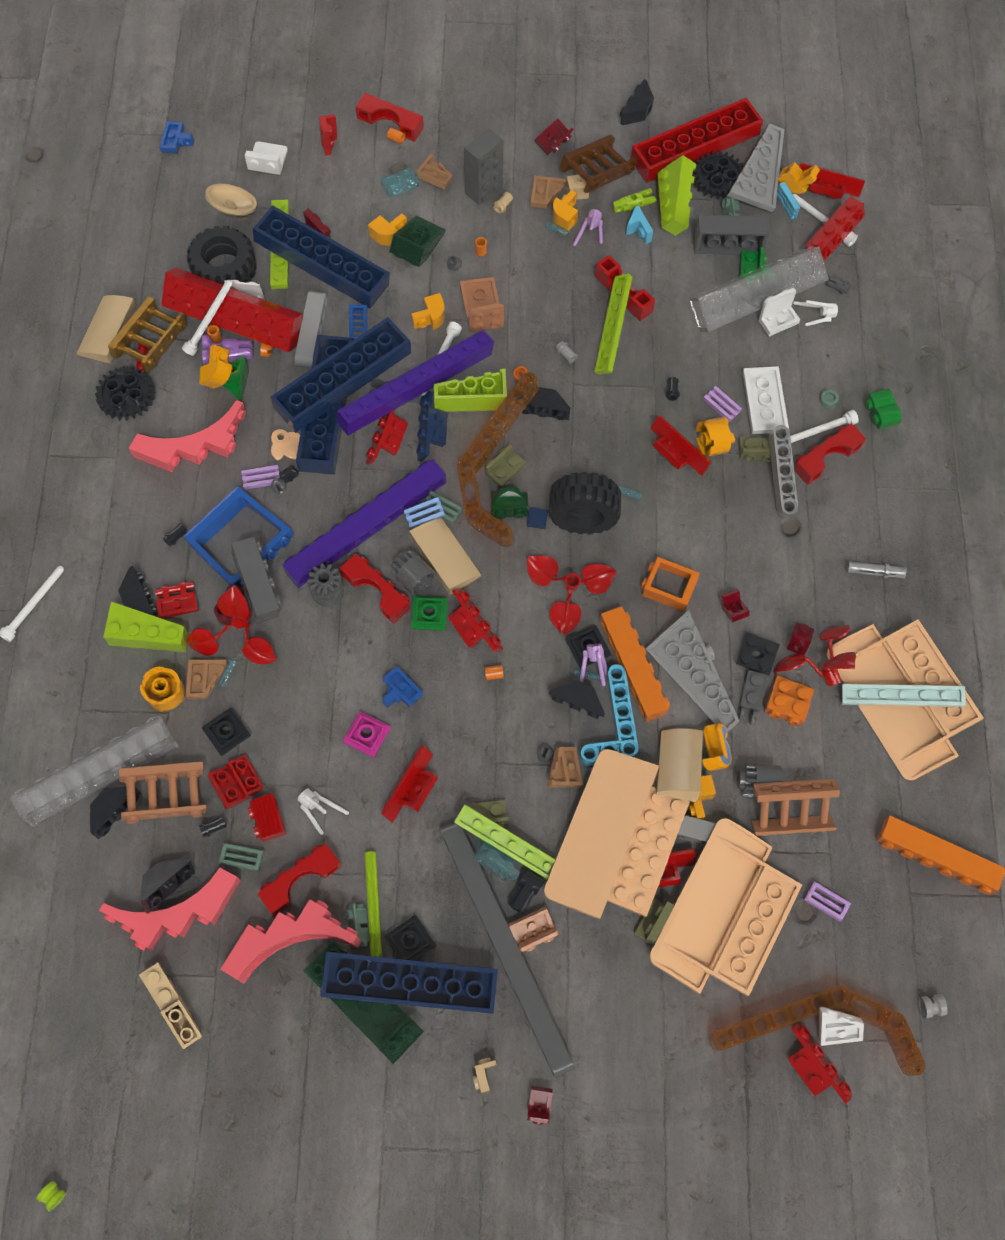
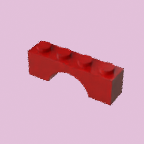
M364 93L356 105L357 119L369 124H373L378 120H391L399 126L401 132L405 133V138L413 142L416 141L424 128L423 116L391 104L388 101L381 100L373 95Z
M608 255L596 263L595 277L612 292L615 276L623 275L621 266ZM631 286L626 308L639 321H642L653 313L655 299L645 289L639 291Z
M852 423L847 427L843 426L836 432V435L833 437L831 435L823 441V444L814 446L806 456L804 454L795 461L794 471L808 486L822 476L826 468L823 457L831 453H840L849 457L862 448L866 438Z
M355 553L339 568L341 576L354 588L360 585H370L378 589L382 594L379 604L380 612L395 624L410 610L409 598L404 593L400 594L396 591V587L391 581L384 580L382 578L383 575L378 569H372L366 558L363 556L360 558Z
M326 843L323 846L321 844L312 849V854L306 858L298 859L294 863L295 866L289 871L287 869L278 874V879L272 883L268 882L260 888V892L257 894L274 917L291 905L290 892L292 886L299 878L314 874L326 879L342 867Z

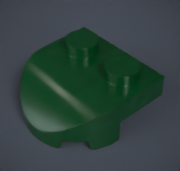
M507 487L501 488L500 493L496 495L495 493L491 494V518L505 519L506 517L521 519L528 517L529 506L528 493L526 491L521 493L519 488Z

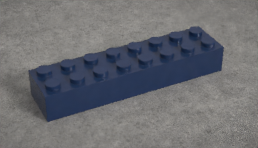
M273 205L253 227L255 243L357 302L367 305L370 309L389 286L390 272Z
M387 317L270 397L273 408L296 433L411 354V342Z
M317 335L312 368L352 342L353 338ZM347 398L301 429L296 456L298 471L335 475L342 428L337 424V410L346 406Z
M325 951L320 997L494 1014L498 969Z

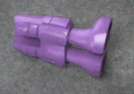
M202 335L203 365L209 364V352L212 345L229 350L228 363L240 357L245 358L246 361L253 358V341L232 338L223 339L222 343H214L209 335Z

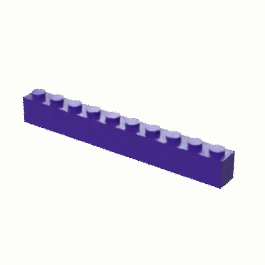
M484 330L474 334L337 410V424L349 436L434 388V384L444 382L492 355L494 341Z
M433 459L429 462H424L415 472L408 473L402 481L394 483L388 491L377 495L371 503L363 505L358 512L349 515L344 522L333 526L330 532L319 536L313 544L302 548L296 556L288 558L282 565L285 573L296 587L300 588L310 578L309 572H314L313 567L319 569L321 564L328 567L329 564L332 565L404 514V510L415 506L429 496L430 491L434 492L446 484V474Z

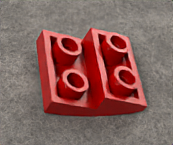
M246 755L227 762L226 766L208 773L207 776L226 810L264 789Z

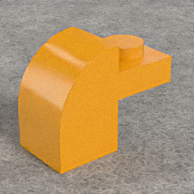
M794 162L782 169L777 180L780 183L785 182L791 193H805L809 185L817 179L816 176L820 169L817 165H814L803 172Z
M573 190L567 195L565 194L561 200L556 197L553 202V221L567 233L578 219V210L573 208L576 204L577 192Z
M400 214L390 223L379 215L368 224L369 236L377 243L385 246L399 243V234L404 233L408 228L407 217L404 214Z
M441 293L424 297L425 310L411 314L414 329L431 325L432 329L435 330L443 324L445 306Z
M217 345L210 346L209 364L200 367L199 384L215 389L227 382L232 371V365L228 364V349Z
M712 775L701 776L699 798L697 802L690 801V805H688L690 817L701 820L705 818L702 801L713 799L716 795Z

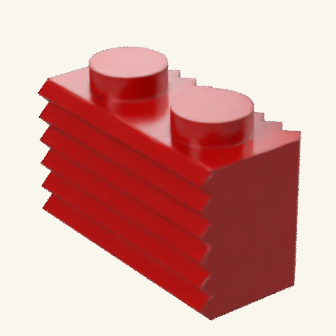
M273 793L249 801L251 807L248 808L251 820L255 819L257 825L253 827L256 838L266 842L287 835Z

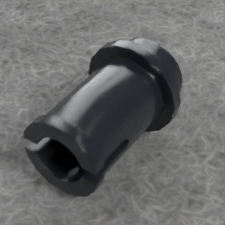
M670 377L667 379L668 391L666 392V397L670 401H676L680 396L678 391L679 379Z
M179 523L172 531L164 534L163 540L168 546L176 545V541L188 531Z
M222 815L207 823L202 822V825L199 826L203 837H210V834L227 827Z

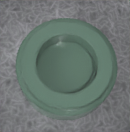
M825 390L820 396V403L825 408L835 407L839 400L838 394L833 390Z

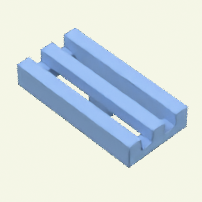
M439 497L404 510L411 529L445 516ZM437 503V505L434 506V507H431V508H428V509L423 510V511H421V512H418V513H416V514L410 515V514L413 513V512H416V511H418V510H421V509H423V508L429 507V506L434 505V504ZM438 509L440 510V512L433 514L431 516L425 517L415 522L412 521L413 519L418 518L420 516L426 515Z

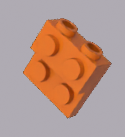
M777 675L764 712L768 713L772 718L784 719L790 725L802 726L810 707L814 689Z

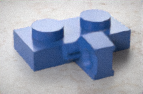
M166 122L159 147L161 152L177 153L179 146H193V136L190 133L183 132V122Z
M397 666L382 678L383 682L389 687L386 690L388 694L382 698V703L387 708L395 701L397 703L403 701L408 707H411L423 696V692Z

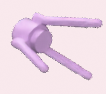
M592 209L589 211L588 217L585 218L573 246H576L587 224L590 226V230L598 226L599 243H603V221L601 220L602 213L599 210Z
M602 644L587 645V650H583V662L579 681L582 683L584 681L587 658H590L591 662L597 661L601 684L605 686L604 673L607 676L608 668Z

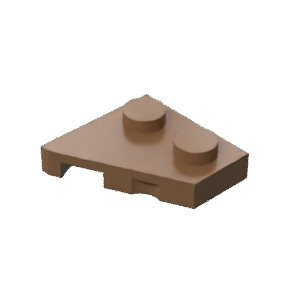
M430 154L417 169L415 177L445 190L452 182L453 175L441 163H437L434 160V155Z
M534 175L530 207L547 209L566 186V179Z
M189 660L186 698L207 699L227 667V660Z
M559 747L555 749L547 787L579 788L583 786L576 747Z

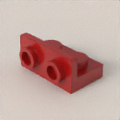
M335 114L319 117L320 137L325 156L332 155L331 147H334L333 141L337 140Z

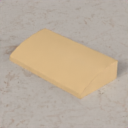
M118 295L103 296L77 351V355L111 364L113 357H111L108 345L132 317L137 307L134 299Z
M442 518L426 522L409 531L411 540L429 566L436 572L437 578L449 595L453 594L452 591L454 589H461L481 577L480 572Z
M681 728L661 731L656 795L697 802L701 792L703 730Z

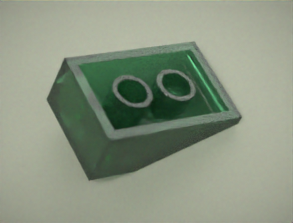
M416 215L393 234L389 252L397 258H402L412 265L420 267L429 258L446 230Z

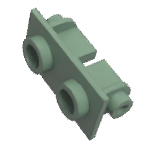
M726 196L722 201L723 214L726 216H740L739 200Z
M352 904L345 911V921L348 923V927L358 932L357 937L362 941L359 948L368 947L370 942L368 927L361 928L360 924L368 923L367 909L364 908V904Z

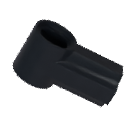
M527 869L520 879L519 886L508 902V905L515 911L523 914L545 880Z

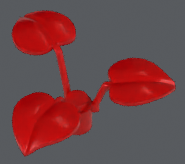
M545 555L528 556L527 559L529 577L536 585L548 586L551 579L553 581H564V588L569 591L566 603H555L549 613L552 624L561 634L571 632L580 622L582 613L579 605L570 604L572 592L578 589L580 583L586 584L589 592L602 594L609 589L616 574V570L607 565L590 564L582 570V578L575 573H571L567 577L555 578L554 576L559 571L558 563L555 559Z
M236 585L223 593L217 602L219 610L224 615L233 616L230 623L214 637L210 630L206 628L195 629L187 637V644L201 655L211 656L219 648L215 640L232 625L237 629L245 628L244 642L246 645L242 648L244 656L256 664H270L277 660L273 648L267 640L262 637H251L248 640L250 627L248 621L252 617V613L249 610L245 597Z
M850 626L832 627L819 635L821 641L828 640L830 660L823 663L822 670L809 657H805V654L800 653L782 659L776 665L774 674L797 669L804 665L805 662H808L817 671L819 677H824L827 686L839 684L842 679L838 669L855 670L857 657L854 652L841 653L834 657L832 641L833 639L844 637L849 632Z

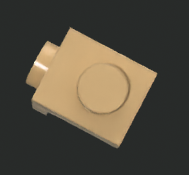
M490 1058L479 1060V1065L475 1066L477 1076H473L476 1090L480 1089L481 1094L490 1091L484 1069L497 1066L496 1060L491 1061Z

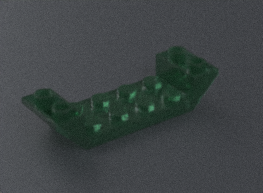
M335 940L303 970L320 989L325 951L347 953ZM330 998L393 1065L424 1033L397 1004Z

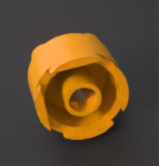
M726 417L699 421L696 425V432H699V438H696L699 451L703 455L711 457L730 451L731 443H734L735 438L734 434L730 432Z
M159 666L150 669L143 676L144 679L140 684L141 694L155 710L159 712L172 710L185 699L184 684L174 670Z

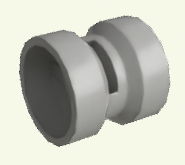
M942 994L933 995L931 998L927 996L919 997V1009L923 1018H932L933 1015H947V1003Z

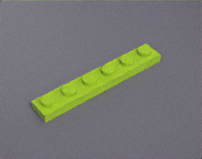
M288 199L271 200V206L273 205L289 214ZM271 252V289H288L289 262Z
M629 273L615 276L594 371L598 375L612 373L633 277Z
M466 804L463 805L454 823L546 879L549 878L556 859Z

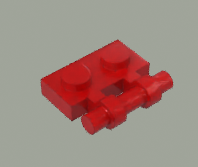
M183 581L179 582L178 585H164L160 589H155L157 597L164 596V598L156 600L159 618L166 619L199 611L195 592L188 593V590L195 589L193 581L187 583ZM181 592L179 595L171 596L172 593Z

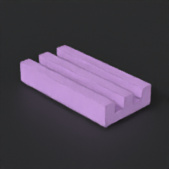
M716 386L708 395L703 397V400L722 417H726L728 422L735 418L742 410L740 406Z
M278 465L241 471L244 490L271 486V482L274 479L265 480V478H280ZM262 480V481H256V482L247 483V481Z
M815 881L804 898V901L839 922L843 920L851 905L850 902ZM817 889L818 891L822 892L823 894L842 904L844 908L839 907L830 900L816 893L814 890ZM811 896L815 897L816 899L835 909L840 913V915L834 912L833 910L829 909L828 907L824 906L820 902L816 901L815 899L811 898Z

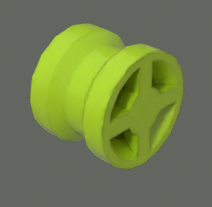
M51 1181L42 1189L36 1199L39 1202H43L46 1205V1209L50 1212L64 1199L66 1192L59 1190L57 1183Z

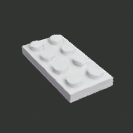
M779 366L743 368L742 374L752 434L770 433L779 425H784L789 429Z

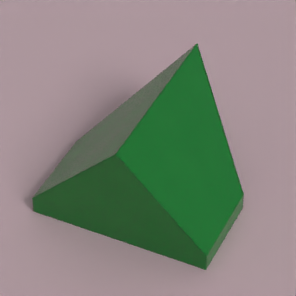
M240 357L229 363L232 365V371L229 379L222 386L242 402L249 370L245 358Z

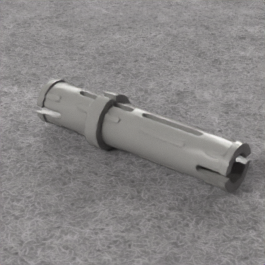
M848 561L847 573L877 575L883 578L895 577L905 579L907 572L906 567L890 566L887 563L879 565Z

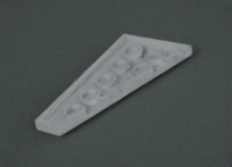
M772 124L768 125L727 196L769 212L775 210L779 182L777 178L780 173L784 129Z
M688 610L651 643L646 650L713 723H722L729 733L740 721Z

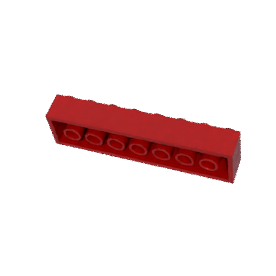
M744 98L632 145L630 159L637 158L635 167L646 183L657 179L659 171L682 155L695 163L697 159L700 160L701 155L705 157L707 152L712 155V151L718 153L760 135L763 119L749 100Z
M178 268L171 269L165 272L161 306L177 312H183L185 315L202 321L222 289L223 284ZM230 288L209 324L290 352L297 347L303 314Z

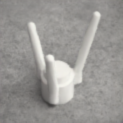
M806 300V302H793L794 305L820 308V314L824 318L805 323V326L831 322V319L835 318L838 313L836 303Z
M309 788L305 789L298 797V801L302 804L300 808L307 814L320 835H323L324 832L309 811V809L312 810L316 807L323 814H326V810L318 804L319 800L346 815L349 814L347 810L322 797L316 791L312 792Z

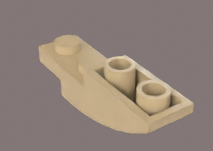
M159 962L139 974L181 1047L185 1049L200 1039L202 1034Z

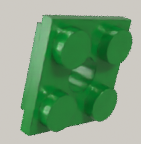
M413 596L411 629L446 631L448 598ZM427 609H432L435 612L432 616L424 614Z

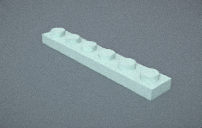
M842 684V705L965 707V686Z

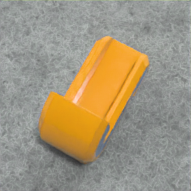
M717 723L705 726L703 735L709 758L702 759L703 766L709 771L728 768L731 764L732 754L726 740L728 732L725 725Z

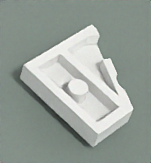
M819 1007V1042L821 1046L863 1041L864 1023L861 1018L825 1007Z

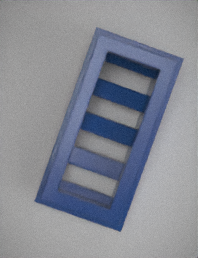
M349 305V338L355 340L361 335H353V332L365 333L367 331V305ZM353 313H363V316H353ZM353 319L363 320V322H353ZM353 326H363V328H353Z

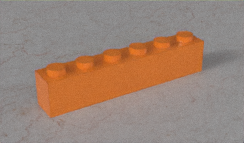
M622 606L602 613L599 621L619 665L626 671L628 686L645 723L667 715L670 707L669 701L666 696L663 697L661 683L653 675L654 668L651 662H647L645 657L646 651L644 646L640 645L637 640L639 637L636 629L631 627L629 613L625 612Z
M889 816L884 820L876 840L885 849H894L908 859L914 858L925 867H933L939 870V873L944 876H953L964 885L977 887L978 891L983 894L990 895L998 892L1005 875V867L893 816Z

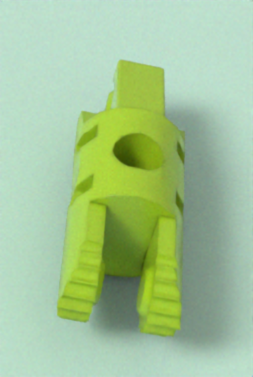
M649 188L627 195L613 202L614 213L628 212L634 210L636 206L643 207L655 203L656 198L650 196L653 193L652 189Z

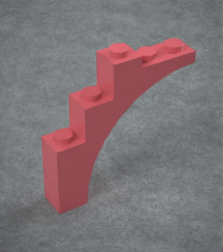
M236 400L230 410L219 421L192 435L163 439L137 433L129 450L134 458L172 472L179 465L180 458L200 465L207 458L208 450L228 458L230 453H233L236 448L233 435L237 433L240 421H243L246 416L244 404Z
M219 868L212 879L198 893L168 909L147 914L146 912L120 910L103 903L99 911L105 914L103 918L113 924L115 921L122 923L120 928L132 933L130 938L135 941L134 946L143 951L146 948L153 951L164 931L174 938L178 935L184 938L196 917V920L205 925H208L209 922L215 925L241 880L235 875Z
M309 900L298 918L288 912L286 915L279 912L268 930L259 925L254 928L248 924L220 970L244 984L263 961L280 949L294 943L311 939H329L344 942L358 949L362 941L357 937L358 932L352 928L347 927L345 930L340 927L341 923L332 918V913L327 910L328 905L320 900L316 903Z

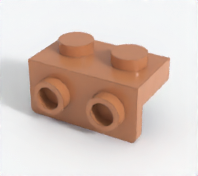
M546 907L508 924L520 952L532 951L536 948V945L542 942H551L555 936L559 935Z

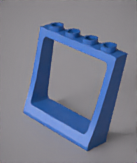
M237 486L183 537L189 546L229 585H236L240 588L243 585L238 572L234 576H230L202 547L244 507H249L280 531L262 549V560L265 559L266 562L273 560L281 547L284 548L289 545L294 533L291 528Z

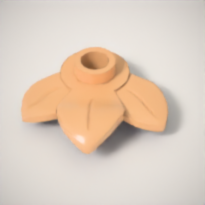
M283 429L275 430L271 435L273 443L271 447L272 456L277 461L284 455L296 460L300 434L295 432L287 433ZM281 435L284 439L279 440L277 436Z

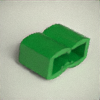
M889 388L868 394L865 400V407L872 414L871 420L873 425H876L880 430L900 424L902 415Z

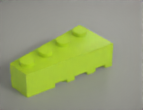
M683 155L658 172L661 225L663 229L675 236L686 230L689 225L691 209L689 202L692 199V192L690 190L691 184L694 183L693 170L696 169V163Z
M500 369L499 372L492 374L491 372H486L483 376L479 377L468 376L465 380L461 381L455 379L434 384L435 408L445 412L507 410L506 369Z
M111 602L103 638L109 646L186 653L187 637L189 634L182 625Z

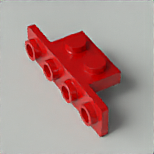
M801 162L799 167L804 172L813 165ZM818 167L820 170L816 176L817 179L811 184L809 189L815 194H825L832 199H842L844 193L860 197L865 180Z
M395 410L380 418L377 425L379 426L378 431L372 437L373 444L366 453L367 459L365 463L367 465L376 460L380 448L392 455L397 454L408 423L393 415Z
M661 415L658 416L651 426V430L660 439L655 441L653 447L678 470L689 464L697 473L703 475L710 466L711 461Z
M454 589L452 592L462 606L448 618L468 648H473L484 638L493 651L501 652L503 650L501 640L492 633L490 624L480 616L481 612L477 606L471 603L469 594L465 590Z
M423 745L416 752L388 802L384 805L381 814L390 822H394L403 806L419 812L438 779L435 774L425 771L433 754Z
M695 849L670 853L658 888L680 884L677 868L695 865Z
M799 1022L796 1023L791 1030L804 1047L788 1058L789 1062L814 1097L832 1085L845 1104L848 1103L853 1097L851 1088L845 1081L842 1082L837 1075L836 1067L826 1060L822 1048L810 1038L809 1030Z

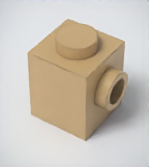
M580 175L567 176V194L573 190L577 192L576 200L589 198V192H584L587 182Z

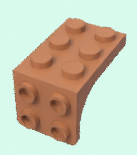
M494 276L460 281L469 332L504 327V305L499 303Z

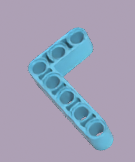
M612 665L607 674L617 741L585 745L580 753V761L585 766H594L599 753L606 749L634 758L637 755L638 742L626 671L621 665ZM618 673L621 678L615 679L611 674ZM620 691L624 696L617 697L614 693ZM625 710L627 715L620 716L617 711ZM626 728L630 731V734L624 735L620 730ZM630 747L634 753L627 754L623 749ZM586 752H591L594 754L595 757L593 759H587L584 756V754Z

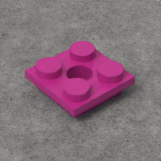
M360 711L342 742L375 758L391 726ZM364 730L372 731V735L369 738L361 736Z

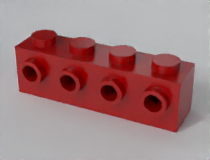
M849 197L806 244L807 257L822 265L865 217L864 203Z

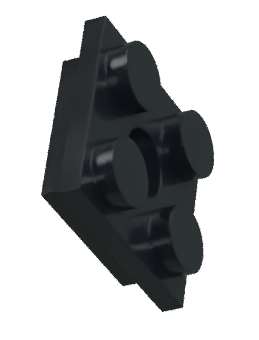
M596 625L565 638L580 669L583 662V650H587L583 647V644L586 642L602 644L604 657L611 656ZM587 658V664H586V666H589V665L595 663V662H591V661H590V658Z
M746 633L736 664L769 676L780 644ZM755 651L760 652L762 658L756 659L752 653Z
M232 708L202 727V730L221 756L251 737V734ZM224 727L231 728L228 735L221 734V730Z
M416 914L384 936L399 959L417 960L436 947V944ZM408 935H413L416 938V943L413 946H407L404 943V939Z

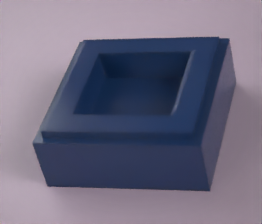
M530 507L527 527L546 529L548 510Z

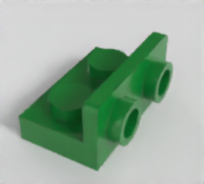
M761 247L759 252L742 251L739 283L760 285L761 279L765 278L766 268H763V264H766L767 254H764V247Z

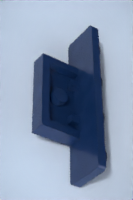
M431 391L422 396L419 402L421 409L418 417L420 425L417 433L419 440L416 453L418 454L417 461L420 462L429 456L430 443L440 447L446 445L448 412L432 407L433 392Z

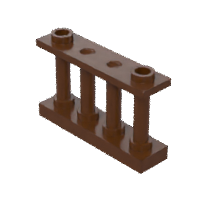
M608 135L564 154L560 169L563 172L570 169L577 172L587 182L584 192L588 193L623 176L630 175L635 170L637 158L634 157L626 161L613 149L615 138L612 135ZM609 154L619 163V165L614 166L603 155ZM598 159L608 170L602 171L591 160ZM586 164L596 175L591 177L579 165Z

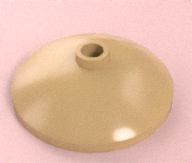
M214 184L209 186L205 192V197L209 204L225 215L245 216L254 212L257 206V201L252 194L234 185Z

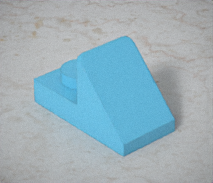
M636 206L628 222L626 235L638 232V236L647 244L652 242L653 230L640 207Z

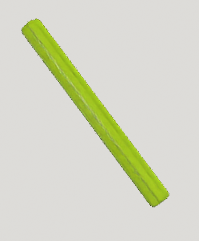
M375 851L365 852L370 956L382 957Z

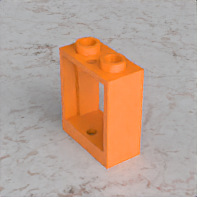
M657 557L655 563L651 562L649 566V578H644L641 588L644 589L642 596L685 612L700 573ZM658 568L689 580L682 598L651 587Z

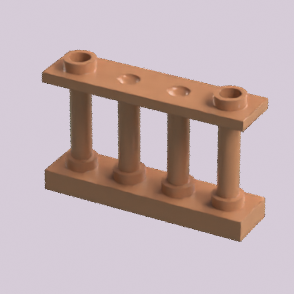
M203 762L120 768L119 779L120 782L126 784L128 812H121L122 822L126 821L128 824L138 823L139 820L187 815L191 818L201 817L202 814H206V805H199L197 783L199 775H203ZM187 776L189 779L191 806L178 807L176 780L178 777ZM166 778L169 786L170 808L157 809L156 781ZM139 780L147 782L149 810L136 811L135 783Z
M835 779L753 784V792L757 802H761L760 820H751L755 836L836 830V825L831 815H828L830 798L839 797L840 789ZM821 798L820 816L808 817L810 799ZM790 800H801L800 817L788 818ZM781 801L780 819H768L769 802Z

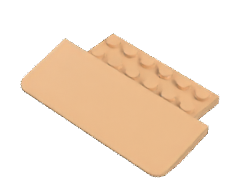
M919 619L885 638L881 637L874 624L832 645L834 657L846 652H854L857 657L855 670L838 669L844 684L962 686ZM828 648L827 657L830 660V653ZM966 690L965 707L858 705L897 769L907 780H915L959 757L948 739L984 719Z
M609 749L599 753L545 885L544 892L549 900L597 919L601 918L607 901L647 917L690 803L687 800L656 795L657 788L652 787L659 768L658 765Z
M729 819L719 820L650 952L652 964L698 994L701 993L709 975L743 995L749 996L802 884L765 863L773 848L772 846Z

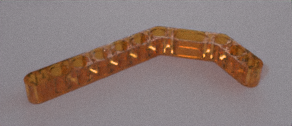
M532 372L522 375L457 464L464 511L468 524L502 547H509L513 544V532L509 526L482 509L476 474L539 389L538 380ZM518 396H523L520 400L515 399ZM507 410H512V411H513V412L510 413V414H506V413H505ZM497 424H502L500 428H495ZM487 438L492 439L490 442H484ZM477 452L481 453L478 457L473 456ZM465 467H471L468 471H462ZM470 483L475 486L476 500L474 502H467L465 487ZM475 514L479 515L475 520L470 519ZM487 525H494L492 529H486Z
M840 985L717 1030L709 1037L711 1048L716 1051H723L818 1015L819 1009L814 1005V999L818 998L822 1002V1007L828 1009L836 1008L849 1015L859 1017L863 1022L884 1031L898 1065L906 1076L921 1075L926 1067L910 1027L902 1014ZM834 991H838L841 994L842 999L840 1002L834 999ZM856 1000L874 1008L878 1013V1018L873 1019L855 1010L853 1002ZM796 1005L803 1009L801 1017L797 1016L794 1012ZM777 1012L782 1014L784 1018L782 1024L777 1023L775 1020ZM891 1018L896 1019L898 1022L897 1029L891 1026ZM756 1020L763 1022L764 1030L762 1032L756 1029ZM737 1027L744 1030L745 1036L743 1039H739L736 1036L735 1029ZM729 1035V1040L722 1042V1044L716 1043L718 1036L722 1038ZM901 1039H904L907 1043L906 1050L900 1047L899 1042ZM910 1053H911L912 1056H907V1057L905 1058V1056H904L905 1054H910ZM914 1062L916 1066L911 1069L910 1065Z

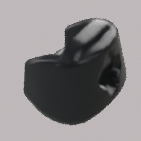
M289 465L288 468L279 472V477L285 483L292 482L299 475V472L293 465Z

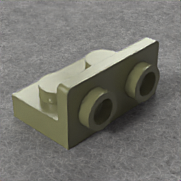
M740 437V460L747 462L755 460L771 462L769 438Z
M510 444L507 447H503L495 459H490L487 462L485 475L498 487L503 488L526 466L527 462L513 451V445Z
M505 800L466 804L503 828L508 825Z
M653 899L647 917H643L634 933L635 936L653 945L675 905L668 901L666 904H663Z

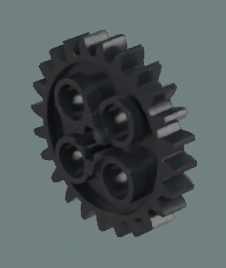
M712 151V155L707 152L705 157L701 155L700 160H696V169L693 170L692 174L694 182H696L695 187H700L699 192L705 191L704 196L711 194L710 198H713L715 195L717 200H719L720 196L726 198L743 169V163L738 164L739 158L734 160V155L729 157L728 152L722 155L721 151L718 154Z
M123 366L121 371L116 367L115 373L109 370L110 375H103L105 380H99L100 386H96V402L101 411H104L106 416L110 415L112 419L117 416L119 421L122 417H125L126 421H128L129 416L135 419V414L142 416V410L147 412L146 406H152L150 400H155L153 394L156 393L150 376H147L145 371L141 372L139 368L134 371L132 366L128 370Z

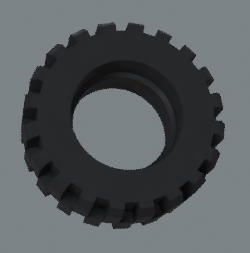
M214 226L213 229L207 228L204 230L205 232H200L196 235V239L193 238L190 242L191 246L187 249V262L192 274L223 285L225 280H238L248 283L254 278L255 270L257 269L251 241L243 232L239 233L238 229H230L229 226H223V228ZM228 254L236 257L225 266L215 267L209 265V262L219 255Z
M574 472L571 475L566 474L561 479L558 478L550 488L549 517L556 526L570 533L576 532L582 535L583 533H588L590 535L602 533L604 530L608 531L620 519V488L612 479H608L604 475L600 476L598 473Z

